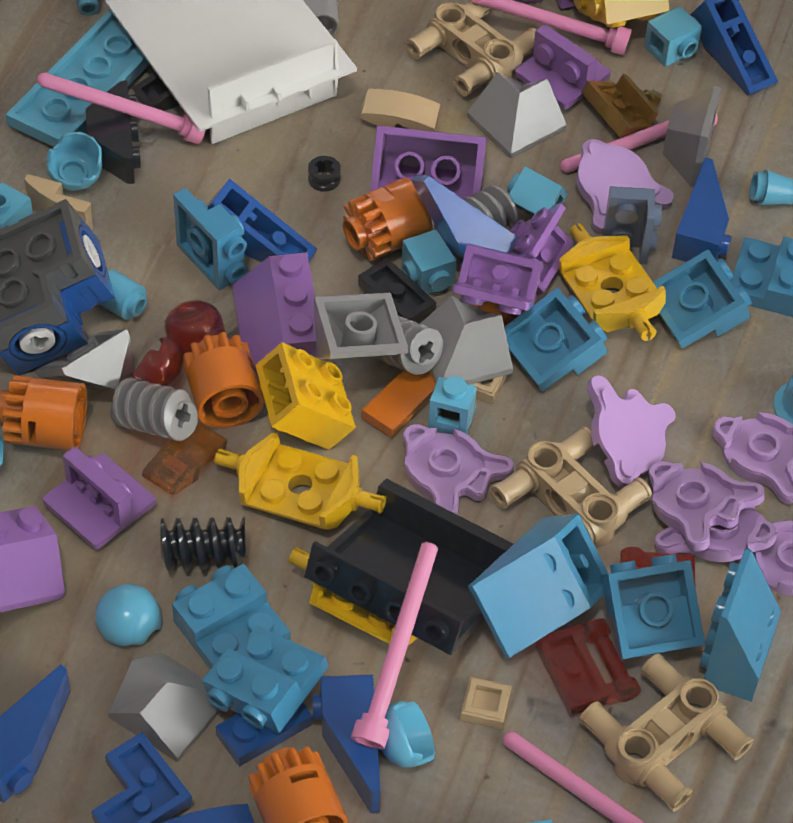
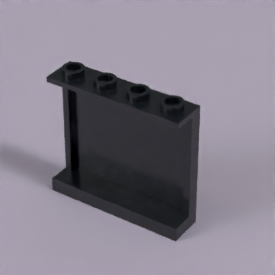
M386 478L378 486L376 493L377 495L386 496V504L382 513L369 509L327 547L315 541L311 547L304 577L396 626L421 544L428 542L436 545L438 548L437 555L411 635L452 655L485 620L468 586L503 555L513 543Z

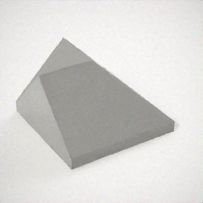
M499 72L496 73L467 112V117L510 159L565 131L567 126L548 79L521 83Z
M711 87L674 104L667 127L663 155L690 187H694L708 153L721 87Z
M391 293L314 297L317 358L338 359L408 354L409 348Z
M451 295L420 323L438 330L443 339V350L440 359L429 370L435 384L438 377L458 376L463 378L467 384H473L513 373L502 315L486 312Z
M127 329L96 333L87 339V345L58 357L35 370L38 378L84 383L86 388L101 391L116 390L119 381L134 372L131 338Z
M158 653L132 660L108 712V717L135 735L143 732L156 749L178 762L222 710L216 708L208 701L202 677L164 653Z

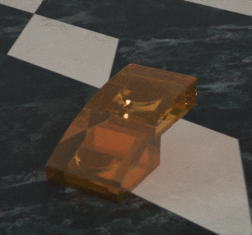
M198 422L195 430L188 438L183 441L171 439L143 469L142 477L174 496L198 480L200 468L215 459L218 449L225 450L227 439Z

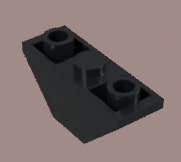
M120 81L107 91V93L136 102V95H129L128 81ZM92 103L86 108L87 135L94 137L102 148V168L125 183L134 184V169L141 168L139 146L132 147V142H139L138 120L131 121L130 117L134 116Z

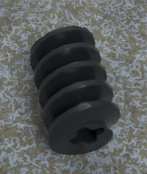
M209 517L205 529H201L198 519L193 518L188 530H185L181 518H176L172 530H168L164 518H161V557L168 571L174 570L177 559H180L183 569L189 571L194 559H197L201 570H207L211 558L214 559L217 569L225 566L227 558L231 559L234 568L240 566L244 558H246L245 517L242 518L239 529H235L231 517H226L222 529H218L214 517Z

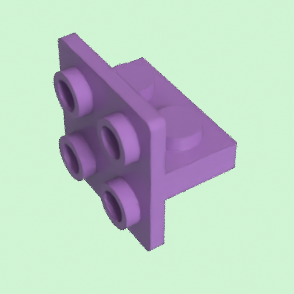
M546 24L535 31L533 57L515 69V76L524 83L548 79L559 107L564 110L570 108L584 97L581 91L587 81H606L610 78L611 70L599 63L595 57Z
M561 203L550 209L546 207L541 208L530 220L526 222L520 220L509 230L518 237L509 253L543 261L535 296L545 292L559 268V258L567 253L574 243L556 225L566 209Z
M469 243L466 246L459 280L454 284L452 292L461 294L460 300L463 302L483 305V302L490 301L498 303V310L502 312L520 315L521 311H528L537 302L538 296L535 295L543 261Z
M75 446L62 455L66 480L43 497L44 505L95 550L100 549L156 505L155 496L106 454L101 453L97 457L91 455L87 457Z

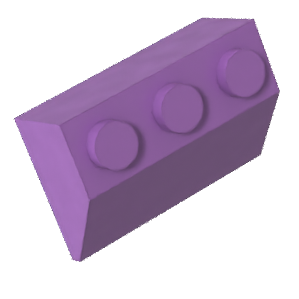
M377 126L370 191L403 177L412 181L415 175H429L462 199L467 196L471 197L474 193L481 191L487 137Z
M308 253L269 256L232 285L241 342L248 343L256 373L255 365L281 342L296 349H302L308 354L317 357L314 319L315 292Z
M36 506L0 512V613L62 599L65 589L55 531Z

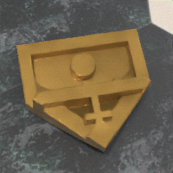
M624 73L616 84L609 81H587L581 91L620 138L651 127L659 114L657 105L661 100L662 94L654 89L651 91L648 89L640 90L628 75Z

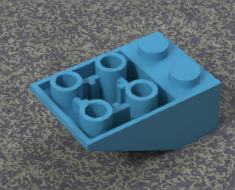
M570 514L543 517L468 587L504 657L510 658L590 609L604 595L601 575L609 573L580 515Z
M745 548L740 563L731 562L722 595L718 597L713 611L712 623L705 641L706 646L699 666L706 668L704 679L711 682L718 691L752 702L777 628L781 610L752 550Z

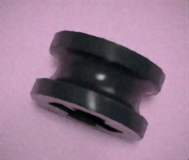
M318 156L312 159L308 164V182L310 186L321 192H328L337 188L340 184L341 166L339 162L330 156Z

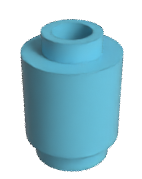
M114 269L108 270L115 298L99 305L124 320L139 316L147 305L145 287Z

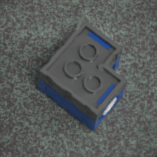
M67 199L54 204L53 207L46 210L43 209L27 216L14 225H8L0 229V356L18 375H21L87 345V337L81 326L83 325L81 313L92 309L95 305L115 298L100 241Z

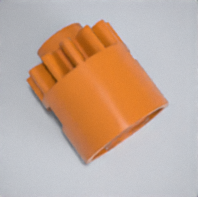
M406 177L354 198L344 205L345 212L347 213L343 216L344 220L342 223L345 237L354 250L358 251L361 249L363 258L368 256L370 261L402 248L403 240L432 230L431 216L413 183Z
M225 332L213 336L206 335L199 343H192V352L185 353L183 356L185 360L184 367L199 420L209 427L223 429L242 425L257 416L263 408L264 396L257 373L254 371V362L248 343L241 342L240 335L238 334L229 339Z
M14 375L13 381L9 382V391L2 390L0 392V426H2V431L5 432L4 441L11 444L69 451L74 446L79 449L87 415L86 385L77 382Z
M295 747L276 750L256 765L258 772L248 776L250 781L248 786L264 823H348L346 813L318 751L312 752L310 747L303 748L299 753Z

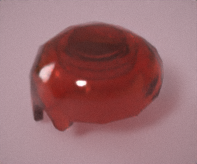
M198 299L178 304L168 313L165 319L164 329L168 342L176 346L181 356L192 352L191 344L194 342L199 343L204 339V336L219 335L221 332H225L223 319L217 308L210 303Z
M166 336L159 339L161 342L159 351L149 350L130 378L137 379L138 381H147L150 384L155 383L161 386L172 387L181 376L184 368V350L178 340Z

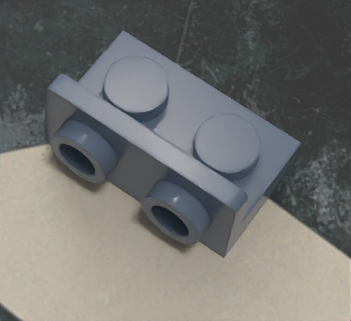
M610 186L602 236L627 235L630 239V247L639 248V263L647 264L649 251L656 250L657 229L653 227H660L662 205L655 204V189Z

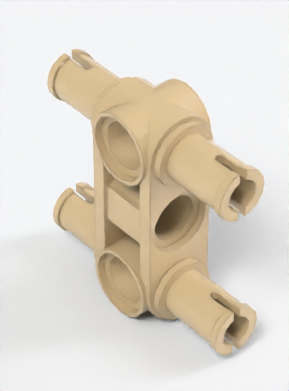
M471 1L464 5L448 2L436 8L435 17L428 21L425 30L405 41V48L412 58L418 60L433 48L440 47L466 66L468 70L455 76L453 84L459 94L468 96L484 83L489 84L497 72L512 78L513 70L521 65L525 56L533 52L536 29L529 28L514 40H508L480 19L493 12L494 9Z
M583 426L561 442L539 441L534 443L529 448L527 457L518 463L516 472L498 484L491 486L490 493L495 503L503 509H506L510 504L531 492L556 516L579 514L594 545L603 546L613 539L615 530L625 524L628 518L627 514L652 499V491L642 478L637 477L631 483L612 494L576 461L597 448V446H593L591 430Z
M656 653L643 665L641 674L647 677L666 695L663 699L630 725L622 726L598 701L586 708L580 716L579 722L587 727L605 745L604 751L606 756L614 763V772L618 778L626 783L641 785L642 787L648 786L669 806L672 812H675L689 800L693 790L682 783L666 767L670 762L702 736L706 737L709 735L735 761L740 759L750 749L754 739L745 734L727 717L726 706L719 701L718 690L711 682L690 676L683 677L660 653ZM690 704H698L703 708H694ZM628 753H636L643 758L635 759L630 757Z

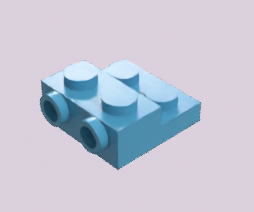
M186 188L173 194L176 243L183 253L219 291L236 283L245 276L248 268L243 264V261L245 260L244 251L247 243L242 238L244 228L239 218L235 215H230L221 204L208 210L204 201L199 198L196 199Z
M783 236L781 246L748 237L744 238L731 282L734 287L742 285L752 302L750 306L793 317L792 238Z
M709 249L653 281L657 289L661 286H664L666 289V303L659 315L682 349L713 330L719 337L751 318L747 307L752 305V302L742 285L734 287L730 281L733 278L730 268L723 258L716 261Z
M558 287L504 327L509 352L542 392L571 370L578 375L608 353L603 343L608 338L601 327L595 321L588 324L583 318L586 312L579 301L573 295L566 298Z
M676 554L651 558V567L636 569L635 561L612 564L610 565L611 573L601 575L607 615L612 617L619 659L705 645L690 560L677 562Z
M244 563L234 569L230 565L221 567L213 574L211 582L199 589L195 585L185 587L177 594L175 602L172 603L174 623L209 669L212 668L226 648L237 651L256 625L291 640L290 630L268 604L267 592Z
M256 625L237 651L226 648L202 679V683L207 691L206 697L208 701L222 711L231 709L241 714L249 724L261 729L265 726L280 733L329 665L325 656Z

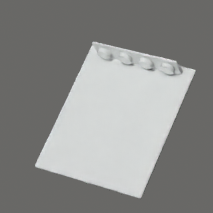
M104 0L198 131L201 132L210 128L211 144L337 96L338 78L357 71V67L339 46L337 40L331 36L303 0Z

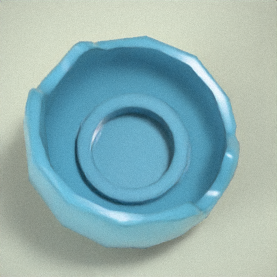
M83 132L62 134L59 142L48 151L46 160L48 176L52 181L62 183V188L71 192L91 187L102 172V148L94 137Z
M131 583L116 586L107 591L99 600L96 607L95 626L109 643L120 647L131 644L143 645L153 631L161 630L162 609L158 601L146 588Z
M404 700L390 704L385 719L388 720L387 729L390 730L385 749H381L383 754L390 762L401 768H412L432 761L435 757L434 741L427 720L419 705L413 701L406 703Z

